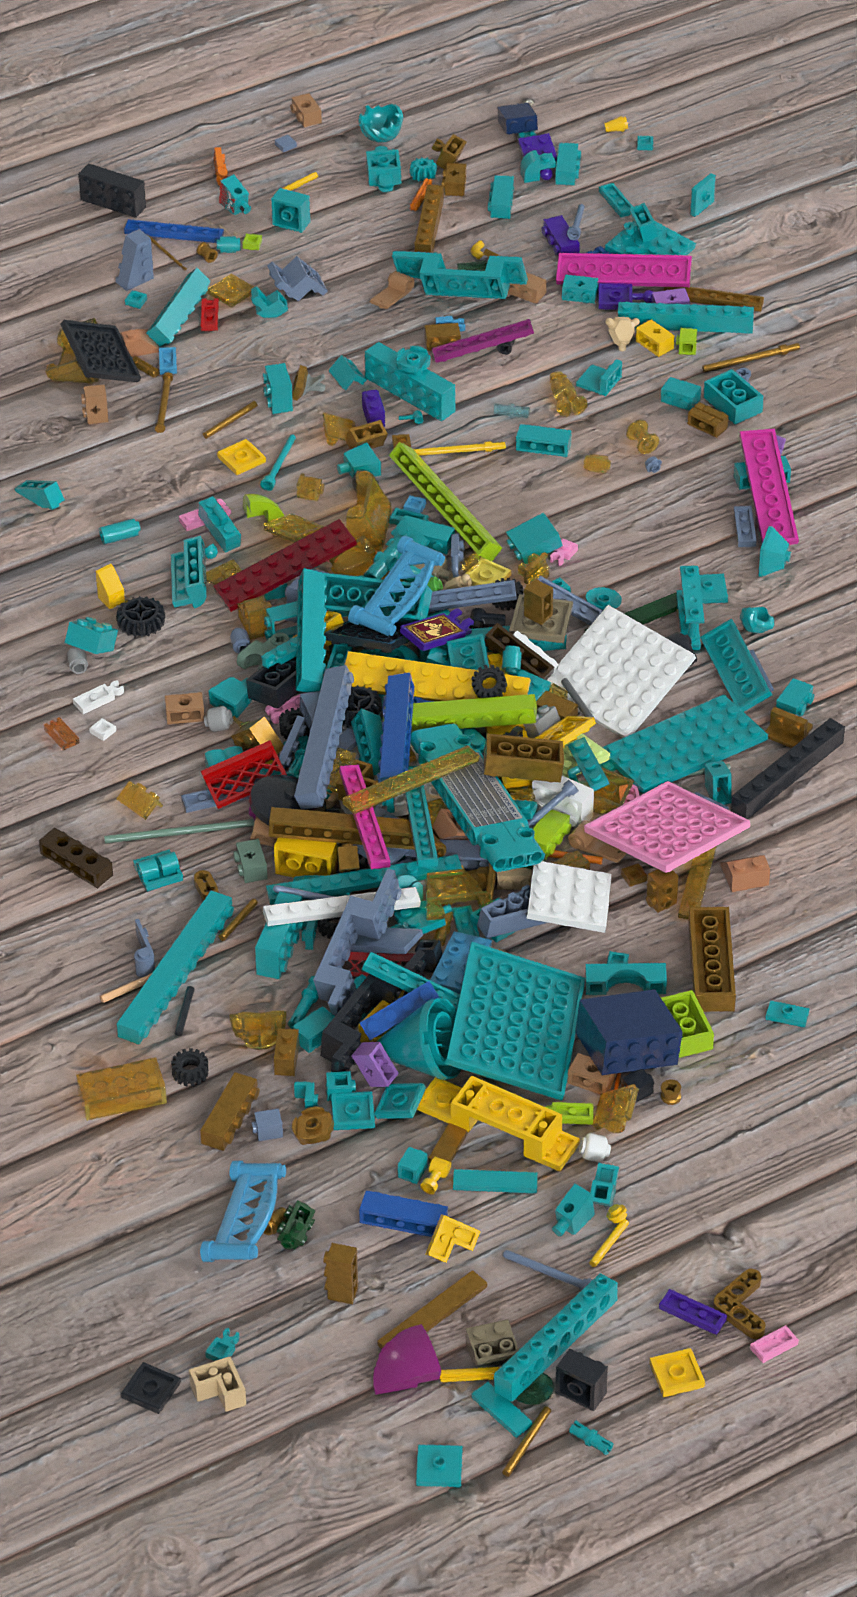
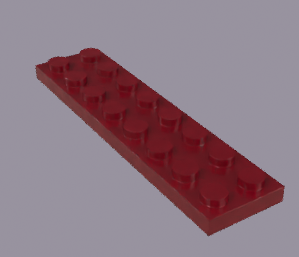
M338 519L215 584L213 587L228 610L232 612L300 576L303 568L311 570L357 545V542L342 521Z

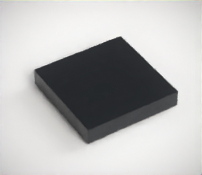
M142 1362L121 1392V1398L160 1414L180 1385L181 1378Z

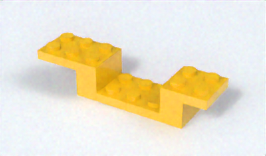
M471 1076L462 1088L448 1081L434 1078L426 1088L417 1110L432 1117L466 1129L467 1132H470L479 1120L524 1140V1157L559 1172L580 1144V1138L562 1131V1114L474 1076Z

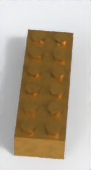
M689 907L688 926L693 992L703 1012L735 1011L736 991L729 907Z

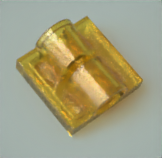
M636 1085L622 1087L600 1095L592 1124L597 1130L606 1128L612 1133H622L625 1130L627 1121L631 1120L639 1091Z

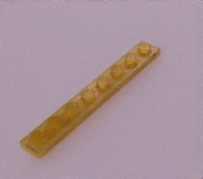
M467 745L343 797V805L353 814H356L479 762L480 755Z

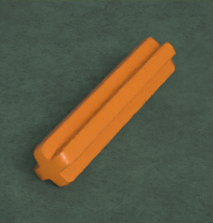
M425 178L410 203L411 211L419 209L425 198L427 185H432V179Z

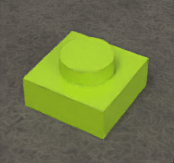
M246 234L243 241V249L259 250L262 243V235Z

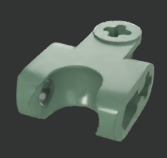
M276 633L264 643L255 640L238 654L237 665L243 669L259 665V670L263 667L261 656L289 641V637L285 633Z

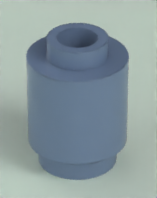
M243 628L232 630L230 640L233 650L239 654L251 642L247 631Z

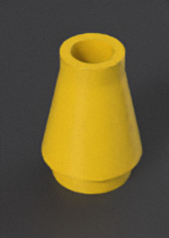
M619 116L604 123L606 132L625 131L628 129L626 116Z

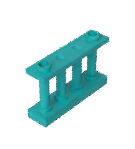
M680 566L682 590L676 591L680 633L691 638L693 650H700L699 623H704L705 620L699 567Z

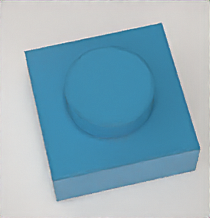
M410 495L403 506V510L421 514L426 506V499Z

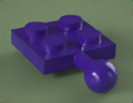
M549 133L518 138V145L523 157L529 152L536 150L538 155L552 153L555 161H557L558 156ZM551 169L540 171V177L543 180L551 179L553 175Z
M599 283V309H618L619 302H632V300H644L646 303H652L653 291L646 290L644 293H632V284Z

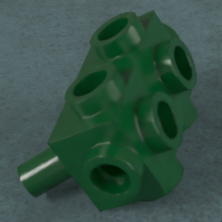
M299 1200L293 1206L289 1205L283 1214L286 1220L285 1222L281 1221L276 1230L279 1233L277 1240L286 1249L293 1248L295 1250L298 1246L302 1247L308 1238L306 1231H309L315 1222L313 1216L316 1210Z

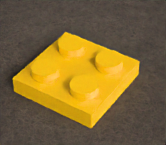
M247 439L217 452V457L236 475L266 462V457Z
M691 1348L649 1359V1364L663 1397L705 1387V1380Z

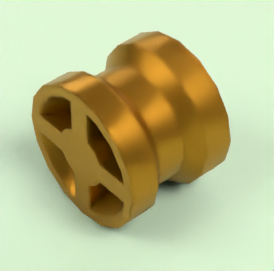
M672 1079L664 1081L661 1084V1100L668 1105L679 1103L681 1100V1084Z

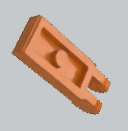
M215 147L214 167L217 184L220 186L221 180L227 177L228 171L226 164H224L225 154H222L221 147Z

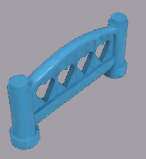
M403 536L397 546V551L402 555L365 608L358 605L352 607L348 615V621L355 625L361 624L384 635L393 636L396 631L394 624L418 601L430 580L434 566H441L445 561V556L436 550L414 542L408 536ZM410 565H425L419 574H414L410 568ZM415 578V581L411 583V587L404 588L400 579ZM405 592V595L401 597L400 602H394L390 593ZM395 606L396 608L392 610L390 616H384L380 607Z
M231 1162L230 1178L233 1182H236L215 1242L203 1241L201 1244L200 1255L203 1262H214L215 1260H252L257 1258L258 1248L255 1244L260 1239L271 1219L277 1197V1180L286 1176L285 1165L281 1163ZM267 1182L262 1192H256L250 1188L259 1183ZM256 1198H261L258 1201L259 1206L252 1209L245 1204ZM250 1214H255L252 1218L253 1222L249 1225L239 1220ZM250 1230L246 1234L247 1239L244 1241L234 1237V1235L240 1232Z

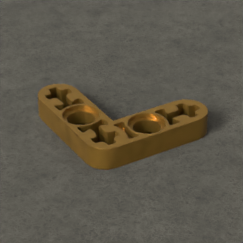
M747 1269L714 1297L713 1309L726 1314V1321L748 1337L760 1339L765 1335V1322L741 1303L761 1286V1273L756 1269ZM740 1289L743 1293L735 1295L732 1293V1290ZM742 1313L745 1318L736 1319L734 1314Z

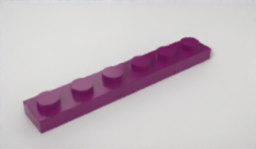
M530 319L432 348L436 363L445 362L448 359L461 357L471 352H478L481 349L511 342L521 337H527L534 334Z

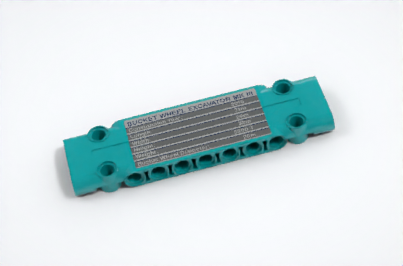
M456 724L413 731L410 744L415 752L418 753V763L423 766L426 776L471 844L480 846V857L488 860L496 872L541 863L545 858V853L534 839V830L529 828L527 819L497 776L484 775V756L479 749H473L471 738L464 735Z

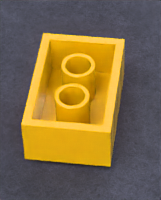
M278 837L274 845L275 874L293 878L304 875H334L338 870L337 843Z

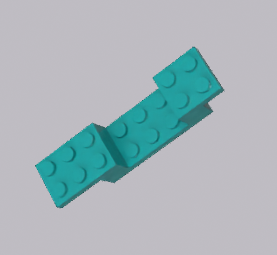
M393 251L392 254L397 272L414 279H421L426 295L506 299L510 284H527L528 281L522 257L489 256L485 271L446 269L441 253Z

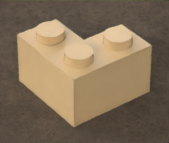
M230 1356L189 1369L190 1386L197 1402L219 1396L225 1412L246 1405L245 1387Z

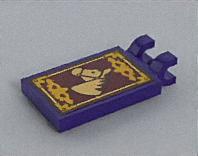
M456 608L449 615L441 613L402 625L400 633L419 649L425 651L445 645L447 641L464 638L466 635L471 634L472 630L468 627L473 625L474 621L471 618H466L460 624V620L457 617L462 615V611Z

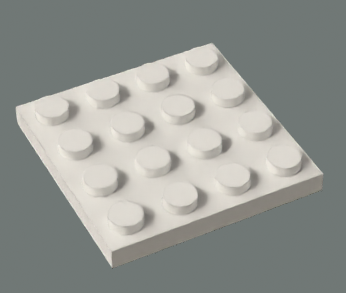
M544 861L533 865L526 919L605 933L611 874Z

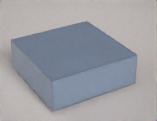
M289 135L276 139L275 145L281 151L286 152L296 148L297 142Z

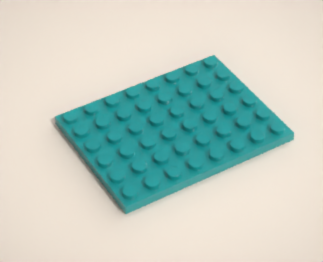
M471 942L445 1064L562 1101L565 1095L568 1070L575 1040L579 1000L582 999L586 978Z

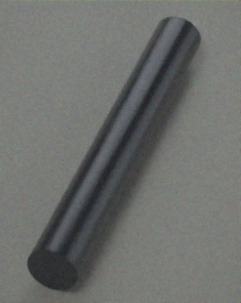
M188 986L175 1029V1035L182 1036L195 990L192 986Z

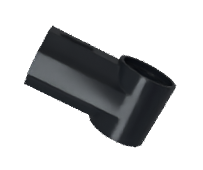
M475 608L470 614V618L474 621V624L469 626L470 629L494 627L496 623L501 626L506 624V614L487 613L482 608Z

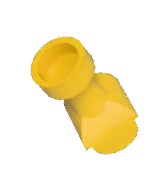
M436 1156L432 1159L429 1166L430 1176L423 1179L420 1184L421 1189L425 1193L435 1194L438 1189L437 1181L440 1177L446 1178L448 1176L451 1162Z

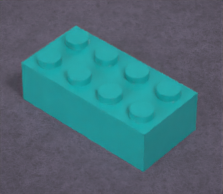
M279 892L274 905L302 901V896ZM304 922L273 926L265 924L255 947L257 975L280 979L282 972L287 970L288 958H292L294 944H298L300 930L304 929Z

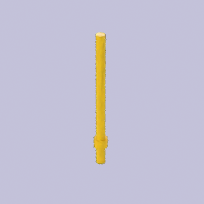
M487 441L484 444L413 450L419 456L472 451L492 452V450L506 449V443H491V441Z

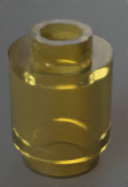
M596 454L585 456L584 469L598 473H606L610 469L611 461L608 460V456Z

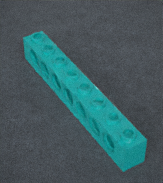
M601 1273L598 1274L494 1373V1392L513 1402L617 1302L618 1282Z

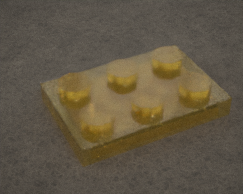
M293 513L263 524L265 531L293 543L324 527Z

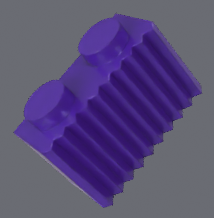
M363 391L362 409L367 424L381 420L385 427V409L379 391Z

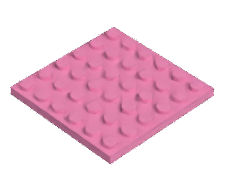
M667 781L584 825L586 833L667 873L750 827V820Z

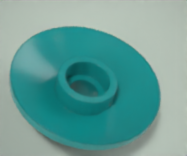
M605 587L593 588L586 593L585 597L587 602L601 610H604L608 605L616 609L622 603V597L618 592Z

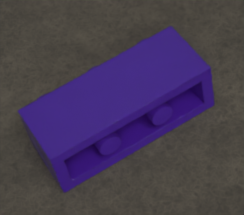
M562 215L544 219L542 226L543 236H546L548 244L553 247L554 253L558 257L559 253H580L579 241L571 240L567 236L569 225Z

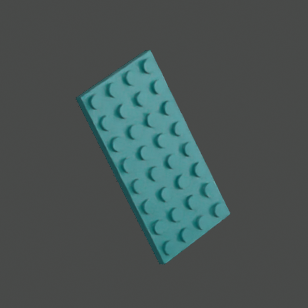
M723 694L602 748L610 753L609 761L644 794L667 781L672 783L705 768L706 763L724 760L767 741L768 734Z

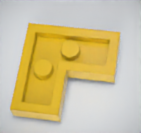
M441 1215L426 1255L447 1263L454 1244L473 1251L481 1231Z

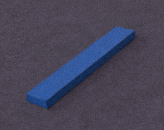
M131 219L127 220L124 228V234L140 229L151 237L217 243V240H220V236L224 235V229Z

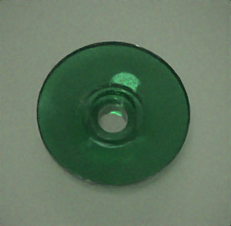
M542 1373L516 1400L528 1405H537L547 1401L554 1392L552 1379L545 1373Z

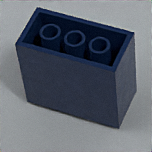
M655 989L579 1000L575 1033L601 1075L678 1065L683 1031Z

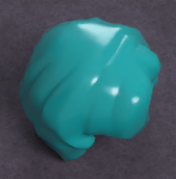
M745 607L741 610L740 620L748 632L764 633L775 626L774 618L770 616L766 607Z

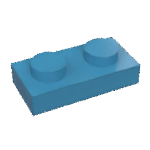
M176 347L159 348L160 375L166 372L177 374Z

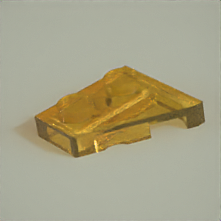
M232 559L206 572V581L215 585L242 570Z

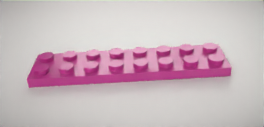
M559 253L556 284L563 285L565 275L598 278V285L599 283L632 284V286L690 287L692 256Z
M775 429L740 431L739 437L762 543L768 527L772 526L789 545L798 544L799 538Z

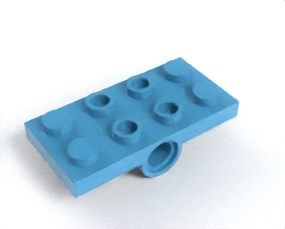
M454 931L430 980L459 994L471 942L491 947L492 940Z

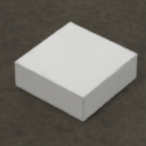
M101 718L89 730L92 735L104 741L116 732V726Z

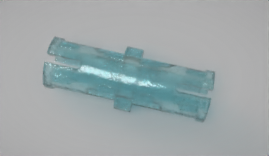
M495 403L494 414L507 415L511 418L513 416L529 418L530 407Z

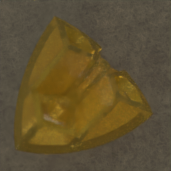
M277 1010L264 1013L241 1012L229 1015L235 1036L243 1040L244 1046L253 1050H265L276 1045L278 1028L285 1029L287 1017L286 1011Z

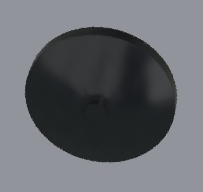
M270 775L258 780L253 785L249 797V804L253 813L262 822L269 825L271 807L301 810L294 796L299 778L289 775ZM325 799L322 807L305 810L326 812Z

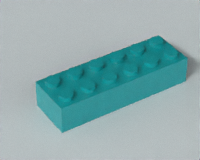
M377 342L365 351V378L441 422L456 412L455 384L428 369L424 370L420 375L398 370L396 364L397 352L380 342Z
M325 573L327 586L324 594L327 595L324 608L327 611L340 613L342 617H348L353 606L358 605L365 608L384 579ZM400 581L404 588L411 587L410 582ZM428 585L414 606L396 623L409 624L427 618L433 592ZM405 592L390 593L394 602H400ZM395 606L380 607L384 616H390L392 610L396 608Z

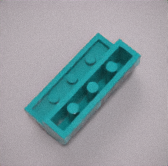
M201 536L185 539L184 551L171 554L172 603L174 608L192 604L194 608H197L206 601L205 545Z

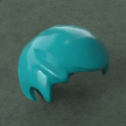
M388 104L384 107L377 105L375 108H371L369 105L365 106L364 116L360 113L358 119L362 133L368 139L378 143H385L395 139L403 123L401 109L396 104Z

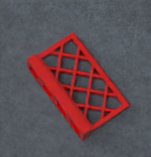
M271 740L201 771L218 809L249 796L256 778L262 779L270 776L274 770L282 773L279 775H287ZM274 759V761H273V763H272L271 765H270V764H265L266 762H268V761ZM257 767L254 772H249V771H248V770H250V769H252V768ZM262 768L269 769L266 775L259 774ZM239 775V777L237 778V780H232V779H230V778H232V777H234V776ZM244 776L251 777L248 783L242 782ZM222 782L219 788L212 787ZM227 784L233 785L231 791L224 789ZM238 786L245 787L244 791L236 792ZM221 794L228 795L226 799L218 801Z

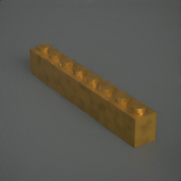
M271 807L268 837L363 845L353 814ZM376 817L386 847L415 850L410 821L408 819Z

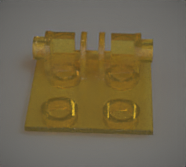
M323 413L324 432L327 437V444L330 446H334L338 439L345 441L349 429L356 427L355 421Z

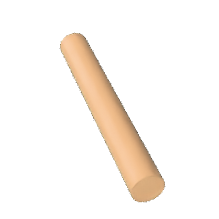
M151 974L101 995V1002L105 1003L144 986Z

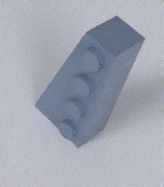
M529 885L522 887V890L517 893L512 892L508 894L507 898L503 900L498 899L481 908L477 926L486 938L548 923L526 919L530 894Z

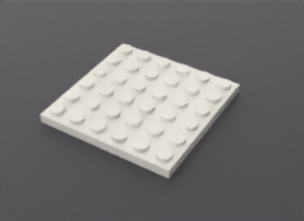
M608 605L560 661L558 668L547 681L551 682V693L575 703L561 683L562 679L567 678L594 716L595 722L624 738L635 733L696 657L695 654Z

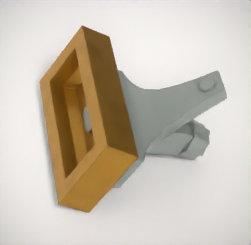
M300 365L294 378L292 399L297 401L309 391L324 392L325 385L320 382L325 378V375L321 374L312 378L308 374L307 367Z

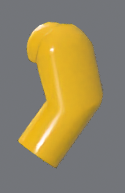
M479 240L470 250L472 256H475L478 260L484 256L481 251L484 243Z

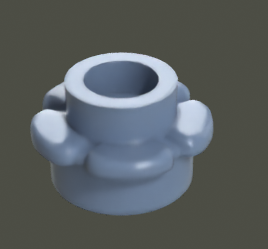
M655 456L648 458L645 462L647 472L652 471L653 473L659 471L662 461L658 460Z

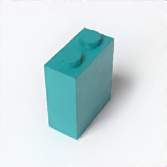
M544 512L506 532L508 547L510 550L514 549L515 557L518 561L521 560L524 565L563 546L559 533Z

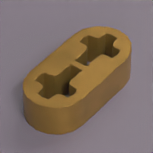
M200 870L194 874V884L203 901L209 894L207 890L219 893L218 886L210 872Z

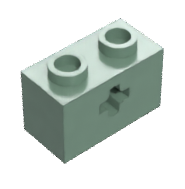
M259 839L237 842L236 851H233L235 863H239L237 865L238 874L243 876L244 882L250 883L268 879L267 864Z

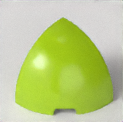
M244 494L243 509L247 518L265 515L269 526L286 523L282 510L274 501L259 494Z

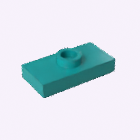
M770 1000L766 1020L805 1028L810 1008Z

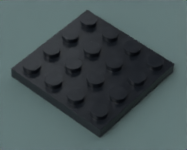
M63 320L60 325L85 377L136 383L142 379L117 326Z
M349 621L324 633L326 640L331 641L332 644L345 643L349 647L363 646L366 650L380 649L383 653H390L392 650L400 648V646L410 641L400 633L401 626L406 625L402 623L394 624L396 631L393 636L384 635L361 624L355 625Z

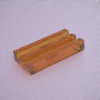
M60 717L56 718V722L54 720L50 721V725L44 724V730L63 751L80 743L78 736ZM53 729H55L59 733L60 737L54 732Z

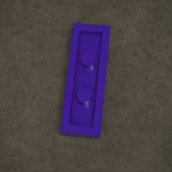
M671 1289L668 1290L659 1303L660 1310L715 1335L718 1334L727 1320L726 1314Z

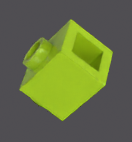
M680 328V335H676V345H679V354L696 355L697 329Z

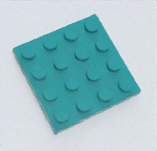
M655 221L659 237L643 242L638 231H635L632 235H627L626 230L623 229L605 244L604 250L611 254L688 255L695 249L696 243Z

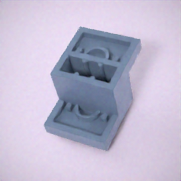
M297 256L283 269L272 261L267 265L270 271L269 275L275 280L274 285L279 290L283 289L290 298L293 297L299 301L311 289L323 296L328 292L319 273Z

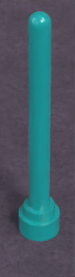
M295 435L289 436L269 475L264 476L261 480L260 486L266 491L273 490L276 484L275 477L296 439Z

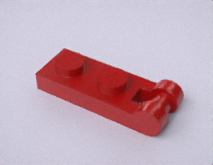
M202 298L201 331H218L219 298H214L213 300Z

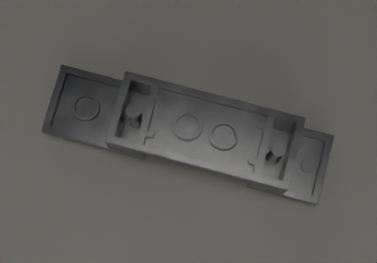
M418 949L404 968L424 977L423 969L426 965L424 961L425 952ZM371 974L365 978L322 1032L320 1056L332 1062L331 1072H346L350 1070L352 1065H356L351 1055L361 1045V1033L354 1030L353 1027L358 1026L363 1013L367 1014L372 1006L375 1008L382 1000L391 1004L409 992Z

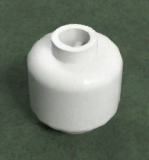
M589 1133L581 1138L579 1153L582 1154L583 1159L602 1162L605 1156L609 1157L611 1145L608 1144L605 1136Z

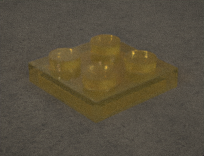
M231 273L209 287L208 294L214 298H219V301L232 308L251 296V289L254 286Z

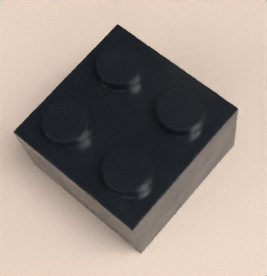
M569 1348L556 1366V1394L591 1411H595L607 1394L608 1366Z

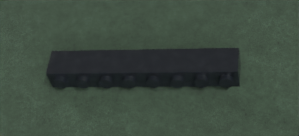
M829 718L733 794L731 812L746 819L753 816L844 743L845 726Z

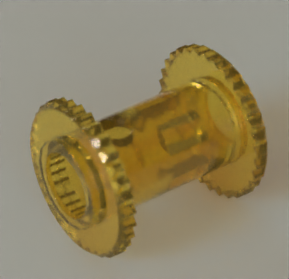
M636 420L627 428V437L630 440L638 441L637 448L641 454H649L658 447L659 437L654 433H648L646 421Z

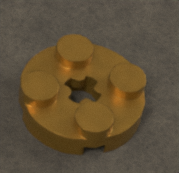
M322 1107L307 1108L301 1112L302 1115L298 1119L295 1117L293 1120L292 1130L301 1145L328 1141L331 1137L330 1133L334 1128L331 1114ZM313 1123H316L315 1127L309 1128Z

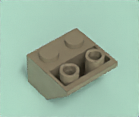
M508 1319L466 1328V1346L471 1361L476 1365L508 1359L519 1351Z

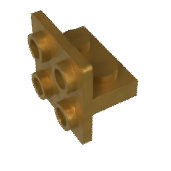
M774 707L770 714V725L765 732L768 734V739L793 748L813 729V724L809 723L807 719Z

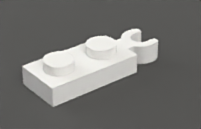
M118 680L113 681L108 687L103 684L73 698V704L82 714H85L115 700V695L118 696L124 693V687H119Z

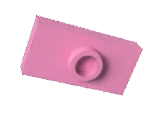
M785 1325L751 1343L750 1349L764 1363L798 1345L799 1340Z

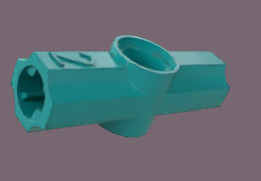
M400 539L392 541L383 552H377L373 564L364 573V577L382 579L388 571H391L402 555L397 551Z

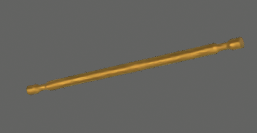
M149 236L151 238V242H153L160 250H162L168 257H170L177 265L182 267L184 271L187 270V268L183 266L175 257H173L167 250H165L159 243H157L151 236Z

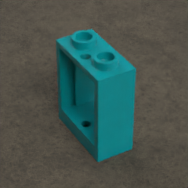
M298 601L266 609V617H264L267 630H265L266 640L276 633H285L289 640L297 635V625L275 630L274 622L296 617Z

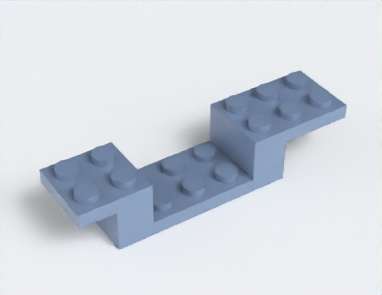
M387 868L373 901L350 896L313 980L319 998L328 1001L331 1013L334 1016L357 990L351 971L343 969L344 962L348 961L352 944L356 943L358 935L379 940L381 934H384L386 931L388 918L392 917L396 900H399L402 890L399 887V880L395 870Z

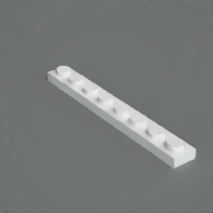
M416 887L401 889V897L399 900H396L394 910L420 907L421 901ZM377 892L263 906V914L267 926L336 918L342 916L350 896L373 901Z

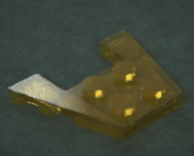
M464 869L433 872L426 875L427 921L444 919L445 911L441 904L476 900L481 909L494 901L490 898L491 895L487 891H482L478 887L479 883Z

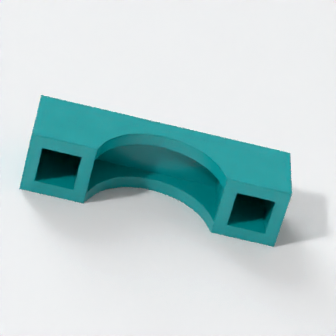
M666 963L586 964L585 967L586 995H606L611 987L620 983L635 984L644 991L655 989L658 994H666L667 991Z

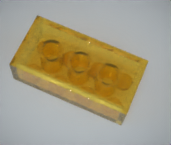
M156 1057L76 1074L77 1090L86 1121L167 1103L166 1087Z

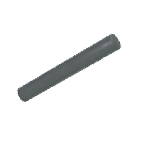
M567 678L562 679V685L575 704H578V708L584 717H594Z

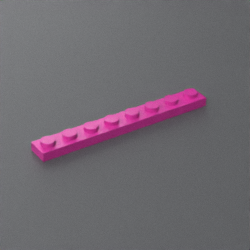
M359 765L340 766L339 773L370 868H389L391 861Z

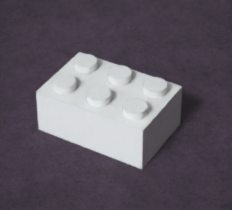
M562 776L561 783L532 781V801L537 802V812L562 791L563 784L569 778ZM569 779L579 791L574 796L571 795L564 798L552 810L570 815L571 827L576 828L583 820L590 821L593 817L594 789Z

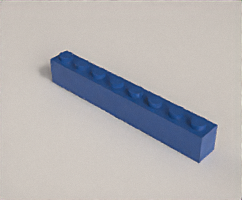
M410 672L388 676V683L385 684L384 722H382V747H380L381 760L378 762L380 773L377 774L379 785L382 784L384 792L407 789L415 689Z

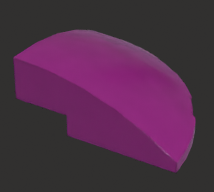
M422 1324L399 1332L382 1348L373 1371L375 1395L416 1388L418 1383L438 1380L440 1378L441 1368Z

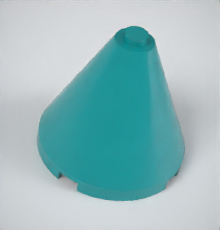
M445 998L428 1000L377 1040V1042L381 1043L392 1062L441 1080L453 1079L462 1070L445 1064L456 1012L452 1003Z

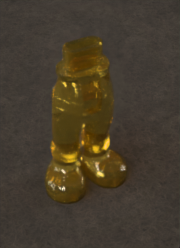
M561 371L550 374L551 390L557 401V412L564 417H569L571 411L575 415L581 414L587 408V399L584 396H577L575 387L566 374H563Z

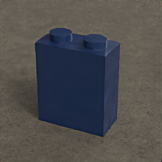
M529 103L497 107L498 122L507 135L538 130L537 114Z

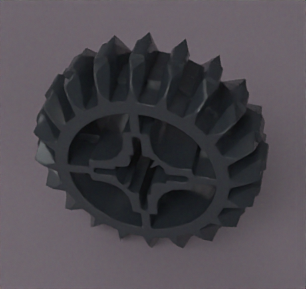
M139 596V598L132 597L131 600L126 599L125 603H121L120 607L117 608L116 615L117 625L122 630V633H127L128 636L133 635L134 638L136 636H141L142 638L144 635L149 637L151 633L156 634V631H160L161 627L164 626L166 618L163 605L159 601H155L154 598L148 599L147 596L145 598Z
M359 685L356 687L351 686V695L348 698V707L345 711V720L342 726L351 727V721L360 709L380 716L382 702L377 691H372V687L365 688V685L363 687H359Z

